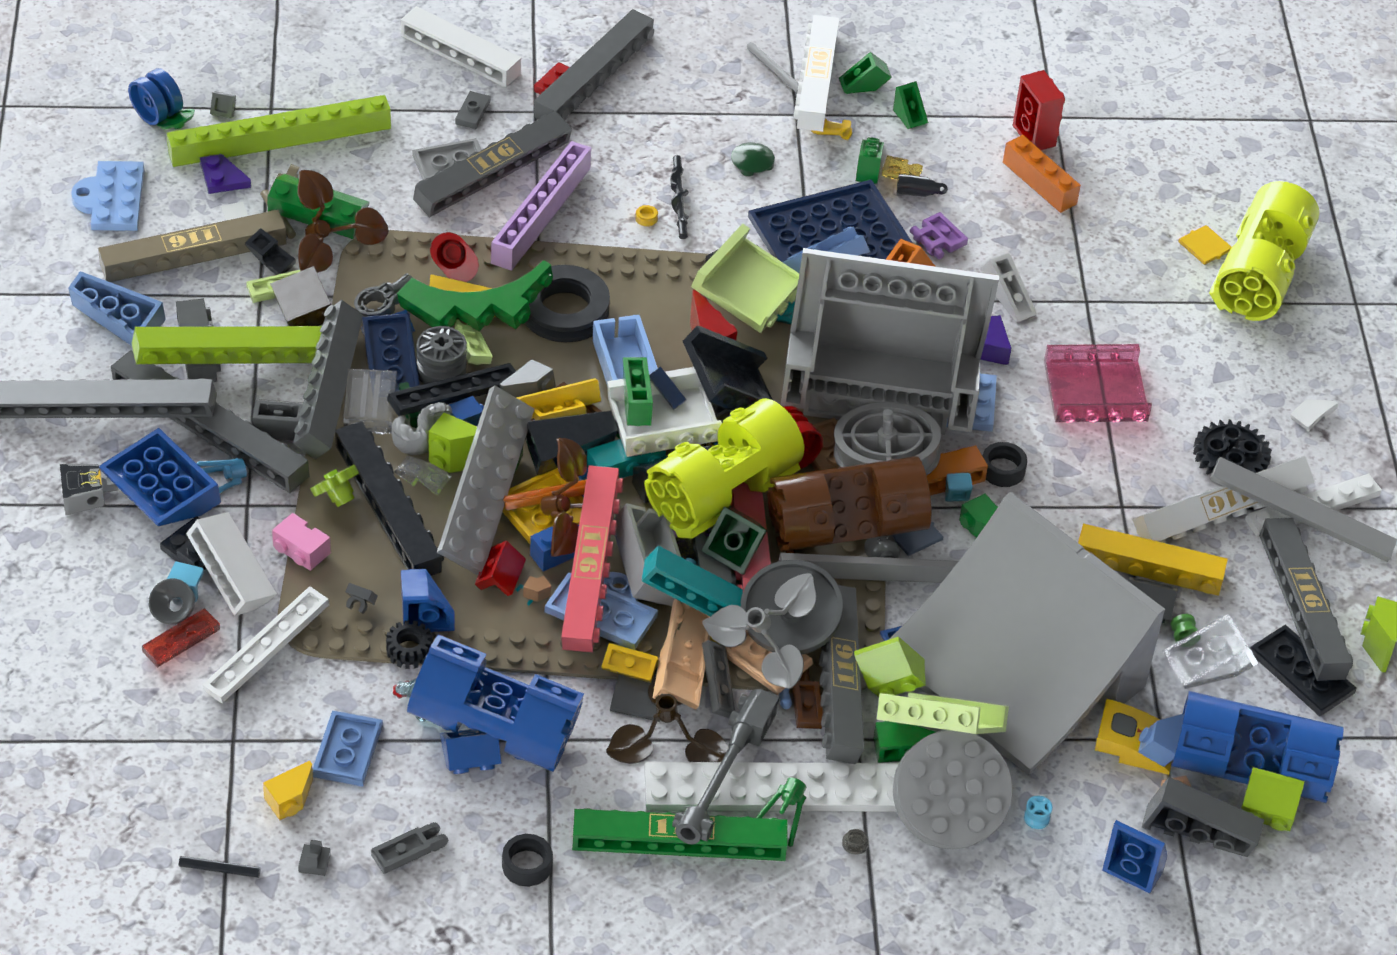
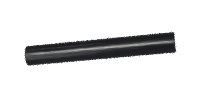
M180 856L178 863L179 867L259 878L261 867Z

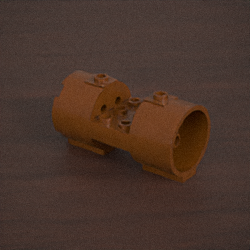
M918 456L770 478V484H773V487H769L767 493L769 517L775 532L779 533V537H776V543L781 552L928 530L931 525L932 510L929 484L924 466Z

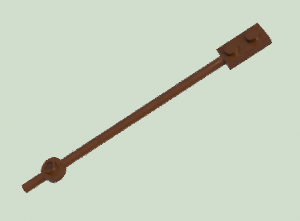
M795 550L785 551L786 553L796 554ZM808 668L802 673L800 681L792 688L796 728L822 729L823 712L819 681H810Z

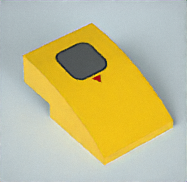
M1106 699L1095 751L1120 756L1118 763L1170 774L1172 761L1163 767L1138 752L1141 732L1144 728H1149L1160 719L1127 704Z

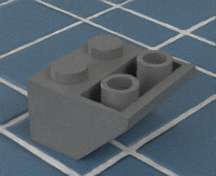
M256 400L252 417L253 426L262 432H267L273 439L294 441L296 434L294 431L299 422V411L303 406V402Z

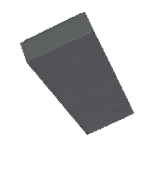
M707 640L702 643L712 713L730 719L732 711H735L726 647Z

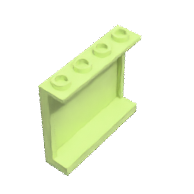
M742 224L697 272L691 287L761 333L767 326L769 328L773 326L778 318L777 314L782 315L789 305L788 302L793 303L795 301L799 273L746 239L750 228Z

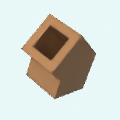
M544 575L539 578L529 576L523 587V597L539 602L551 596L552 586Z

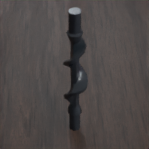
M675 155L673 156V169L670 181L671 189L676 195L671 199V205L678 215L676 225L678 226L679 238L686 239L688 237L687 219L689 216L684 213L683 196H687L689 191L682 188L681 176L684 169L682 168L681 156Z

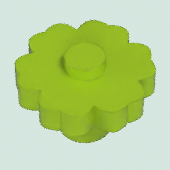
M355 465L340 472L334 469L323 475L325 480L314 485L310 490L314 497L327 492L331 502H335L336 506L339 507L355 498L352 493L354 490L348 480L359 474Z

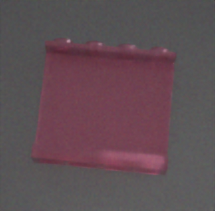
M1139 344L1047 345L1044 365L1055 422H1148L1152 403H1147L1138 363L1140 355Z

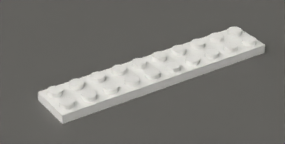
M645 762L646 811H685L688 807L697 806L721 762ZM733 762L707 811H761L777 792L779 786L785 785L787 779L793 777L801 780L807 787L803 794L806 796V800L802 806V811L897 812L893 799V780L899 763ZM781 797L769 811H780L784 802ZM797 803L789 805L786 811H796Z

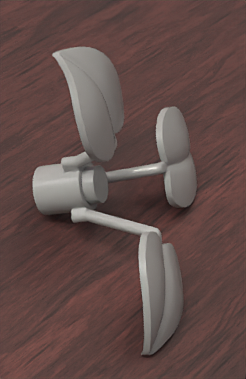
M810 573L798 575L785 582L778 589L775 595V603L783 610L765 609L763 611L758 607H754L746 612L740 606L729 605L703 620L702 623L708 634L717 643L725 647H736L743 644L746 640V630L751 628L757 633H762L775 650V652L769 653L763 660L761 667L764 677L773 685L786 689L793 688L800 680L803 672V657L801 652L793 645L789 644L779 649L767 632L771 626L769 615H785L787 612L796 618L808 615L814 609L817 601L814 578Z

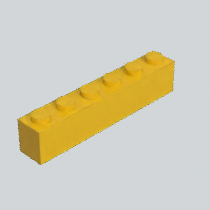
M1084 523L1078 541L1085 550L1095 555L1115 571L1217 596L1220 594L1228 558Z

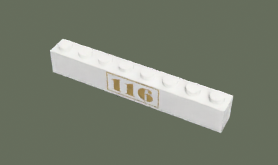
M814 15L813 23H808L793 119L797 120V129L823 132L839 18Z
M1306 456L1256 473L1297 493L1307 491V486L1315 483ZM1220 486L1135 517L1132 520L1139 537L1166 543L1165 538L1172 536V539L1176 540L1187 536V530L1192 529L1194 533L1206 529V523L1213 521V524L1216 525L1227 521V515L1233 514L1234 517H1238L1248 513L1246 508L1253 506L1254 510L1265 507V505L1227 487Z

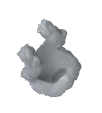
M439 402L428 405L422 409L418 416L417 429L410 426L409 420L406 417H397L391 425L394 445L401 452L414 456L429 452V430L443 413L452 414L451 407Z

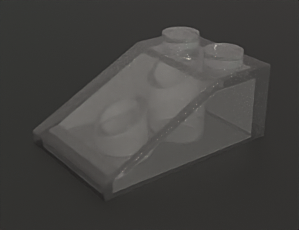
M1229 613L1162 650L1184 689L1237 677L1258 665L1252 651Z

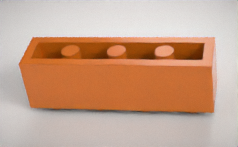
M1024 135L1006 143L1003 163L1061 213L1077 205L1081 185Z
M976 445L947 453H940L938 465L927 475L930 496L945 492L947 474L970 473L972 485L985 482L988 465Z

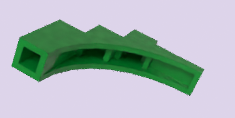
M543 260L531 272L516 281L498 288L476 292L442 290L411 278L398 291L397 296L400 307L431 327H452L458 318L480 332L484 326L491 323L495 316L516 330L529 319L531 314L529 303L534 302L538 293L544 287L550 285L553 280L551 264Z

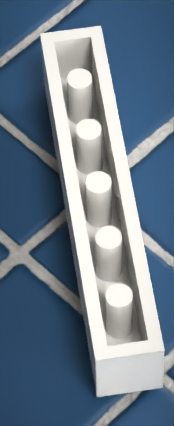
M416 6L401 19L402 37L505 88L521 74L520 56Z

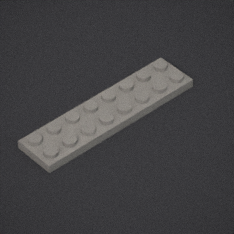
M497 386L489 389L437 553L476 575L482 571L487 561L503 511V498L508 495L528 431L527 423L531 421L534 408Z

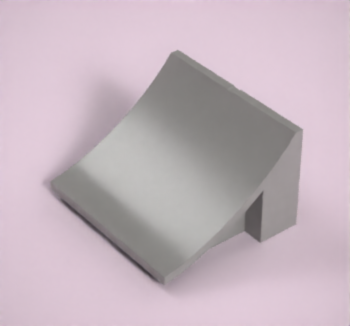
M803 248L787 350L781 406H794L804 409L803 415L840 420L843 415L857 407L871 403L894 402L910 405L928 413L938 423L942 435H945L947 420L948 429L972 433L979 395L980 358L992 315L999 276Z
M1011 492L1004 497L986 526L947 577L908 621L889 639L899 636L925 659L926 685L920 688L928 695L1009 706L1006 732L978 735L992 744L1001 754L1027 775H1030L1067 738L1097 702L1104 707L1106 699L1125 704L1146 687L1165 609Z

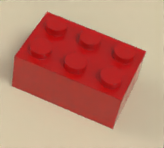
M1044 70L1020 77L1012 124L1020 136L1024 135L1041 151L1056 147L1063 105L1065 103L1064 93L1058 89L1053 79Z

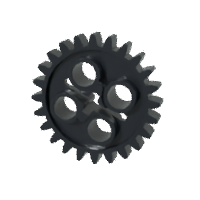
M1229 419L1228 424H1224L1222 420H1219L1218 425L1210 422L1209 427L1203 426L1202 432L1199 431L1197 438H1195L1193 454L1196 455L1195 462H1200L1199 468H1207V475L1213 473L1217 460L1220 457L1257 473L1268 468L1272 449L1269 448L1270 442L1264 441L1265 435H1257L1259 429L1251 431L1250 424L1243 427L1241 426V421H1238L1235 425Z

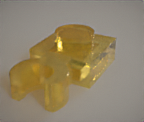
M887 155L881 176L897 180L899 174L920 176L923 166L921 164L910 165L907 159Z

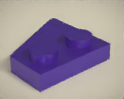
M224 155L200 157V165L208 194L251 188V179Z

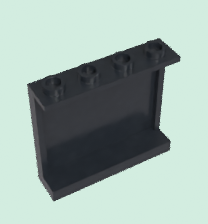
M698 325L682 341L709 402L733 411L738 408L746 409L760 399L773 400L758 369L768 359L765 352Z

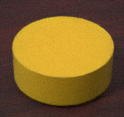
M650 205L638 207L635 216L636 222L642 226L656 224L658 221V210Z

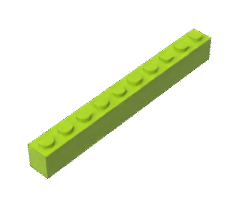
M380 95L167 132L168 154L172 166L178 167L200 163V157L222 154L229 158L391 129V109L386 96Z

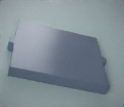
M931 522L928 530L892 535L907 556L943 540L942 534L934 527V522Z

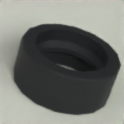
M996 442L990 444L984 450L982 456L988 465L986 481L999 487H1011L1023 480L1028 463L1027 455L1023 449L1009 442ZM995 459H1007L1015 463L1017 468L1001 470L994 467L990 462Z
M525 833L511 838L503 847L502 869L510 882L519 886L530 887L539 885L551 874L553 851L551 845L544 838L536 834ZM532 851L543 858V863L536 868L522 869L515 866L511 860L519 852Z

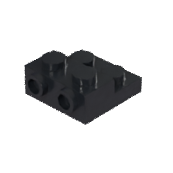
M196 516L160 543V550L177 562L201 567L203 570H206L207 568L186 534L195 521L200 519Z

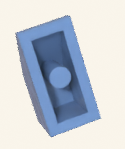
M1184 714L1158 720L1149 728H1144L1139 736V741L1141 742L1138 752L1163 767L1170 763L1175 756Z

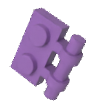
M941 212L922 221V229H919L917 226H913L910 229L913 239L918 244L922 243L926 247V251L937 259L943 258L945 254L941 249L945 248L951 253L966 246L968 243V238ZM932 236L935 240L931 241L928 237Z

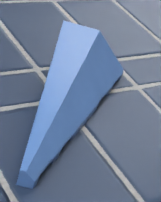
M847 227L843 229V232L832 235L826 240L806 248L856 256L870 252L864 236L857 235L854 227ZM803 250L790 256L783 263L796 272H800Z

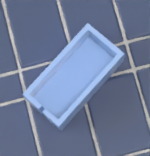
M640 315L619 317L617 338H614V318L593 321V344L606 384L607 381L623 379V357H647L649 374L658 369Z

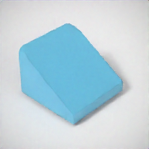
M970 473L947 474L945 501H968L970 499L973 489Z

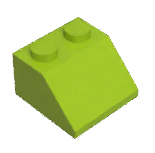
M443 413L429 430V464L449 473L463 471L477 426Z
M1378 596L1375 606L1369 605L1365 619L1370 621L1364 620L1360 635L1365 636L1362 647L1379 670L1386 673L1397 640V602Z
M899 636L854 651V656L866 685L877 697H879L880 693L898 695L904 692H911L916 688L926 685L925 659Z
M1253 767L1241 809L1264 819L1263 824L1271 826L1275 830L1290 831L1305 781Z

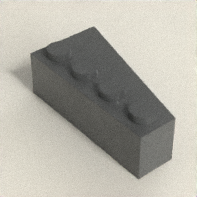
M1168 777L1148 803L1141 828L1151 830L1153 826L1164 829L1163 834L1174 837V834L1178 833L1189 836L1191 842L1198 844L1210 842L1213 843V847L1216 849L1248 857L1259 843L1264 819L1190 787L1179 780Z

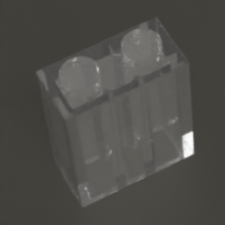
M348 369L343 415L344 427L362 421L367 430L370 429L375 434L381 435L392 432L391 425L394 421L395 411L388 403L387 397L389 393L397 391V371Z

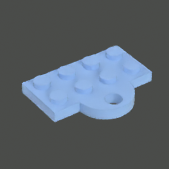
M98 161L96 176L84 178L73 186L71 191L72 203L77 210L86 214H92L91 230L138 231L144 162ZM80 194H88L87 196L83 197L79 196Z
M568 572L545 604L544 612L561 620H564L571 573ZM610 572L609 578H604V584H607L606 599H601L600 606L604 607L603 619L598 621L597 628H600L601 637L635 650L657 618L658 610L638 602L637 598H633L625 574ZM619 583L623 584L625 587L615 588L613 587V585Z

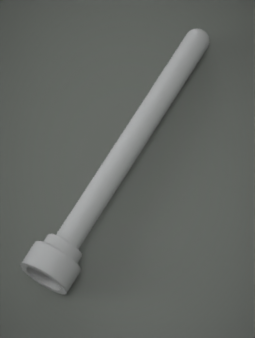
M750 42L747 44V49L796 93L798 92L799 83L754 43Z

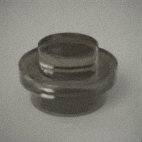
M860 829L849 830L842 839L844 850L854 855L864 853L869 845L868 837Z

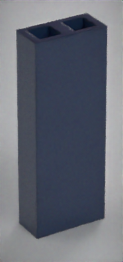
M661 366L649 375L650 381L673 410L687 400Z

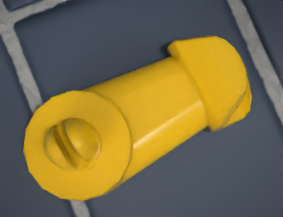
M825 119L823 132L813 130L811 132L817 135H840L842 139L848 140L852 136L851 121L843 120L842 123Z

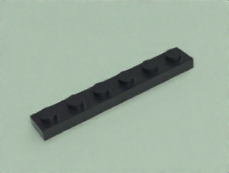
M511 363L392 392L388 394L387 401L398 416L422 411V409L430 404L438 402L450 404L471 396L477 397L488 394L491 387L497 386L500 388V383L515 373L516 370Z

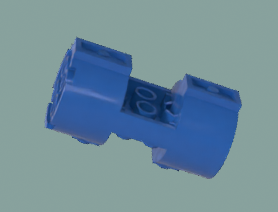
M438 634L429 649L414 684L407 713L456 733L462 723L470 729H478L495 739L507 741L504 749L505 753L514 756L516 759L527 761L554 772L578 719L584 693L535 674L530 685L498 673L485 667L487 654Z
M1188 691L1182 713L1184 714L1175 756L1172 760V767L1243 784H1248L1252 769L1255 767L1305 781L1301 797L1327 803L1328 796L1326 795L1327 792H1331L1341 752L1339 740L1342 741L1344 727Z

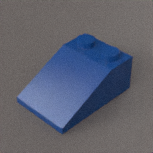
M1116 820L1113 825L1102 871L1147 893H1151L1165 868L1168 857L1166 845L1164 842Z

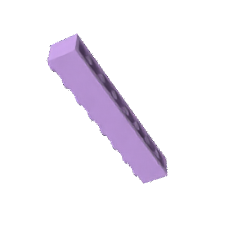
M573 141L568 144L491 242V264L513 270L590 170L591 147Z

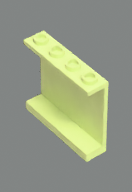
M908 692V697L880 693L877 720L972 734L1006 732L1009 706Z

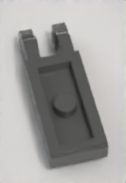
M433 822L421 828L412 829L372 848L371 856L383 874H386L431 851L435 852L445 847L449 840L445 834L435 836L441 828L438 823Z

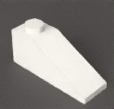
M1010 253L990 259L980 268L984 274L999 276L996 298L1016 323L1038 315Z

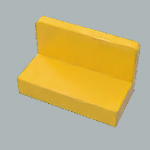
M609 643L602 663V669L651 683L656 667H658L659 658L658 656Z

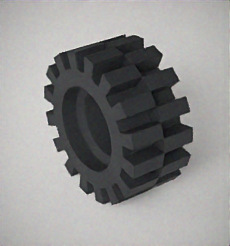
M405 620V625L398 622L396 623V628L392 626L390 632H387V657L390 658V662L393 664L397 661V666L400 668L405 664V669H410V665H413L415 669L419 667V663L423 665L433 643L430 629H425V624L421 623L418 626V621L413 620V624H409V620ZM406 641H414L419 645L413 648H405L400 644Z

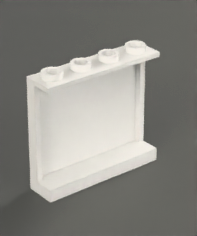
M694 367L665 372L687 399L675 410L671 408L650 381L653 398L651 426H627L623 379L607 381L608 400L614 419L617 421L618 431L627 457L675 449L677 445L683 442L704 444L718 441V429L722 422L721 420L717 421L711 402H709Z

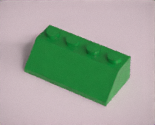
M287 174L277 177L267 196L268 212L279 210L280 215L307 225L313 223L312 218L316 216L320 207L308 209L301 203L298 196L299 178ZM333 190V200L324 203L325 209L319 220L326 221L330 228L356 224V213L360 209L368 207L370 202ZM356 228L332 233L354 239Z

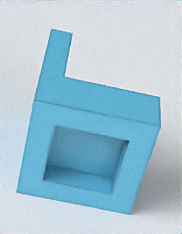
M175 561L167 579L175 578L187 583L194 593L195 602H197V586L204 570L201 567Z

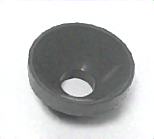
M170 578L159 582L153 588L149 596L148 605L152 616L156 620L164 624L176 625L187 620L192 614L195 607V596L187 583L180 579ZM181 598L183 602L181 609L176 612L171 611L170 602L172 599Z

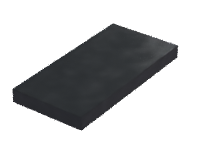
M1286 624L1252 645L1249 649V653L1319 717L1356 692L1357 687L1348 679L1317 681L1300 637Z

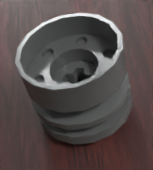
M445 326L432 327L422 332L418 337L416 346L418 377L423 384L466 374L467 342L462 333L454 328Z

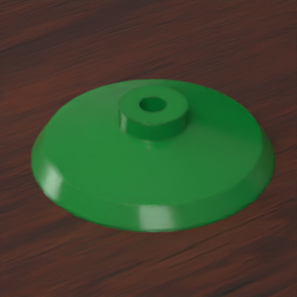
M181 110L171 117L167 116L157 126L162 129H180L185 126L184 123L193 118L195 110Z

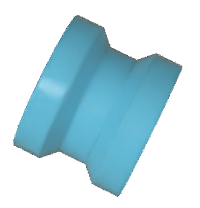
M1033 796L1027 801L1024 821L1029 827L1043 829L1049 824L1053 808L1050 800L1044 796Z

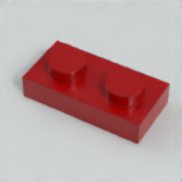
M558 62L534 84V92L541 95L570 67Z

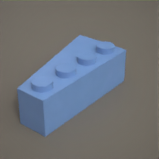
M80 271L68 287L74 307L131 346L135 327H161L166 320L163 302Z

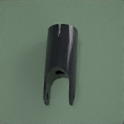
M898 175L896 194L927 197L934 194L943 195L948 191L946 184L935 182L928 177Z

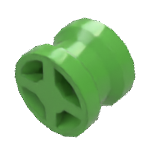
M1181 614L1171 620L1170 625L1172 631L1175 632L1174 638L1176 643L1188 645L1199 638V631L1195 627L1196 621L1191 614Z

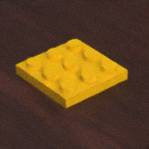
M558 468L510 488L508 495L569 482L561 478ZM581 495L569 498L571 504L583 503L584 499ZM540 504L506 510L503 507L502 511L529 544L531 535L553 526L556 516L544 515ZM570 508L566 513L573 516V522L578 525L580 524L582 508Z

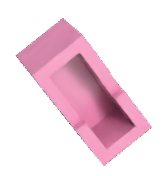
M292 513L272 530L273 546L278 552L292 558L296 564L304 566L311 571L331 554L330 537L317 528L312 530L307 528L308 523Z

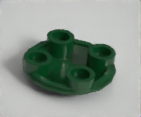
M755 142L742 143L736 146L731 153L733 164L741 170L744 176L750 177L754 173L769 171L774 168L775 156L773 151L763 144Z

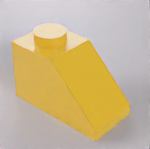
M310 760L263 782L264 799L279 821L288 816H294L300 810H303L313 782V767Z

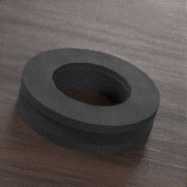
M551 266L553 280L548 287H544L538 293L534 302L529 303L531 314L525 322L526 326L538 336L555 342H578L592 337L593 321L609 318L610 292L606 283L594 272L579 266ZM572 293L582 297L588 303V306L577 313L559 314L545 307L543 301L554 294Z

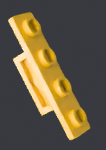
M594 378L516 398L534 408L531 419L544 420L587 414L585 405L600 402L601 394L599 381Z

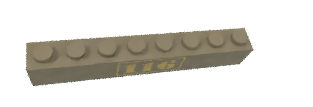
M273 210L99 247V263L105 280L114 282L251 252L246 247L245 242L260 228L278 241V246L287 244L286 227L279 210Z

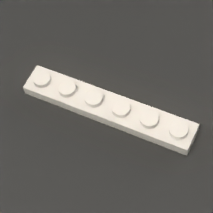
M1366 474L1303 496L1337 511L1379 497L1382 489L1370 474ZM1266 507L1246 514L1245 521L1255 535L1260 537L1265 518L1291 517ZM1294 519L1295 524L1302 523V522H1300V521Z
M309 586L202 684L204 691L223 704L329 606L328 598Z

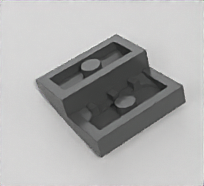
M656 667V670H655V673H654L653 678H654L655 675L657 674V669H658V667ZM619 674L610 711L653 721V715L657 713V709L648 696L650 682Z

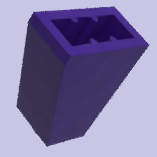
M1001 315L991 316L980 360L1008 365L1012 348Z

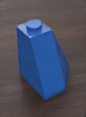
M426 569L401 570L403 625H405V620H409V624H413L414 620L418 621V626L421 623L425 624V629L429 628L431 632L455 631L454 609Z

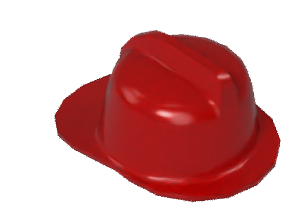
M451 232L441 233L434 238L430 247L431 257L449 279L462 282L472 280L478 272L479 262L475 252L460 236Z

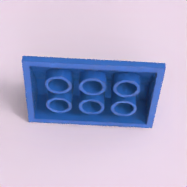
M160 428L152 431L99 465V469L158 527L202 516L221 503L218 484Z

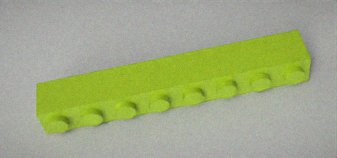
M322 326L135 327L131 344L136 364L312 363L316 355V344L320 339V328Z

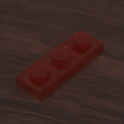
M204 608L143 644L142 652L158 668L219 631L220 623Z

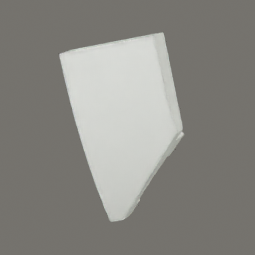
M1306 399L1290 416L1292 420L1309 432L1322 418L1326 419L1338 407V403L1331 400Z

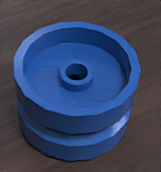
M156 68L148 72L145 77H139L128 86L129 98L134 109L143 121L149 125L155 126L164 121L167 116L171 117L183 109V97L178 85L170 74L162 68Z

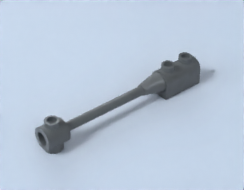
M761 689L752 690L749 696L741 695L737 706L740 712L733 710L728 725L732 726L729 749L697 806L688 807L684 813L677 811L674 817L672 827L676 828V835L681 841L687 844H696L700 839L706 842L709 840L714 827V821L710 820L706 811L737 754L748 743L760 746L777 714L779 695Z

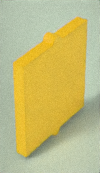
M1207 225L1195 231L1191 230L1189 234L1178 240L1184 248L1204 265L1215 259H1220L1221 256L1227 254L1232 248Z

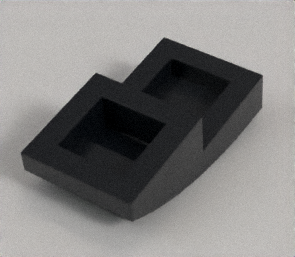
M262 228L245 242L246 247L275 275L288 272L296 264V259L279 247L278 241Z

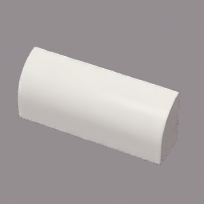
M229 512L195 521L186 534L234 616L263 606L277 594Z

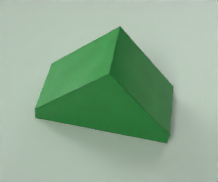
M917 81L898 86L895 90L893 111L907 129L929 123Z

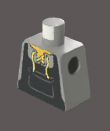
M60 464L65 515L103 507L105 505L103 492L118 491V487L108 477H101V470L98 464Z

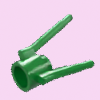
M789 777L785 785L779 786L774 796L755 817H764L780 797L784 801L779 811L780 814H784L789 805L797 803L788 842L789 847H792L794 844L802 806L806 800V796L803 794L807 788L801 780Z

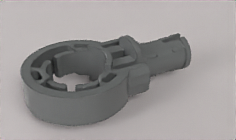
M406 273L394 283L384 282L380 286L362 290L354 300L355 309L363 317L392 315L395 311V306L399 304L398 291L413 277ZM371 301L384 303L381 307L377 308L378 311L376 312L374 309L365 307Z

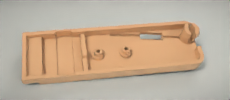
M677 599L673 601L668 634L660 652L652 698L655 699L661 694H671L678 702L696 710L700 703L705 672L702 643L710 640V635L702 621L710 616Z

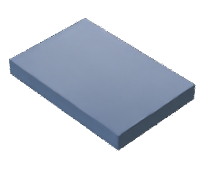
M332 710L313 766V777L363 787L383 727V720Z

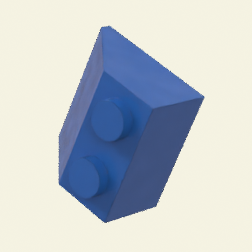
M478 729L459 730L457 733L453 731L440 733L446 767L449 771H453L454 774L468 773L469 768L479 767L480 770L495 769L496 764H502L499 739H495Z

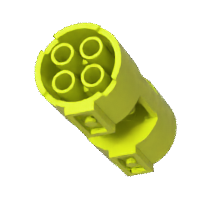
M1276 181L1265 184L1257 191L1236 234L1238 241L1230 249L1209 292L1219 310L1226 309L1231 314L1234 311L1245 315V319L1250 321L1265 320L1277 313L1294 276L1296 268L1294 260L1299 258L1306 250L1319 220L1320 211L1314 197L1304 188L1293 183Z
M760 399L746 409H735L730 412L731 416L723 420L718 429L719 445L706 450L700 444L683 442L675 447L676 450L668 454L666 459L647 470L648 479L644 481L648 499L658 516L664 515L671 523L669 527L676 532L677 537L693 539L717 522L723 508L730 506L732 489L741 483L748 484L750 491L766 492L769 487H773V484H770V478L792 475L800 470L798 463L804 455L803 438L792 416L780 404L770 399Z

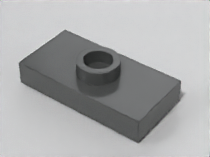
M470 91L455 118V124L477 129L491 102V96Z

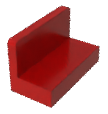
M507 540L492 546L487 561L477 576L475 585L480 590L496 585L505 595H512L526 558Z

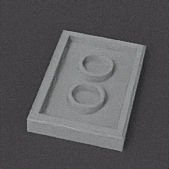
M477 138L415 149L412 150V156L422 180H426L434 176L438 171L451 167L455 162L468 158L473 152L481 151V147Z

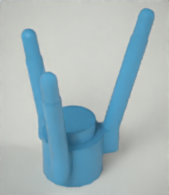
M242 458L197 462L199 466H214L202 468L206 473L223 471L224 477L232 480L219 487L220 493L234 485L242 484L241 478L247 477L246 466Z

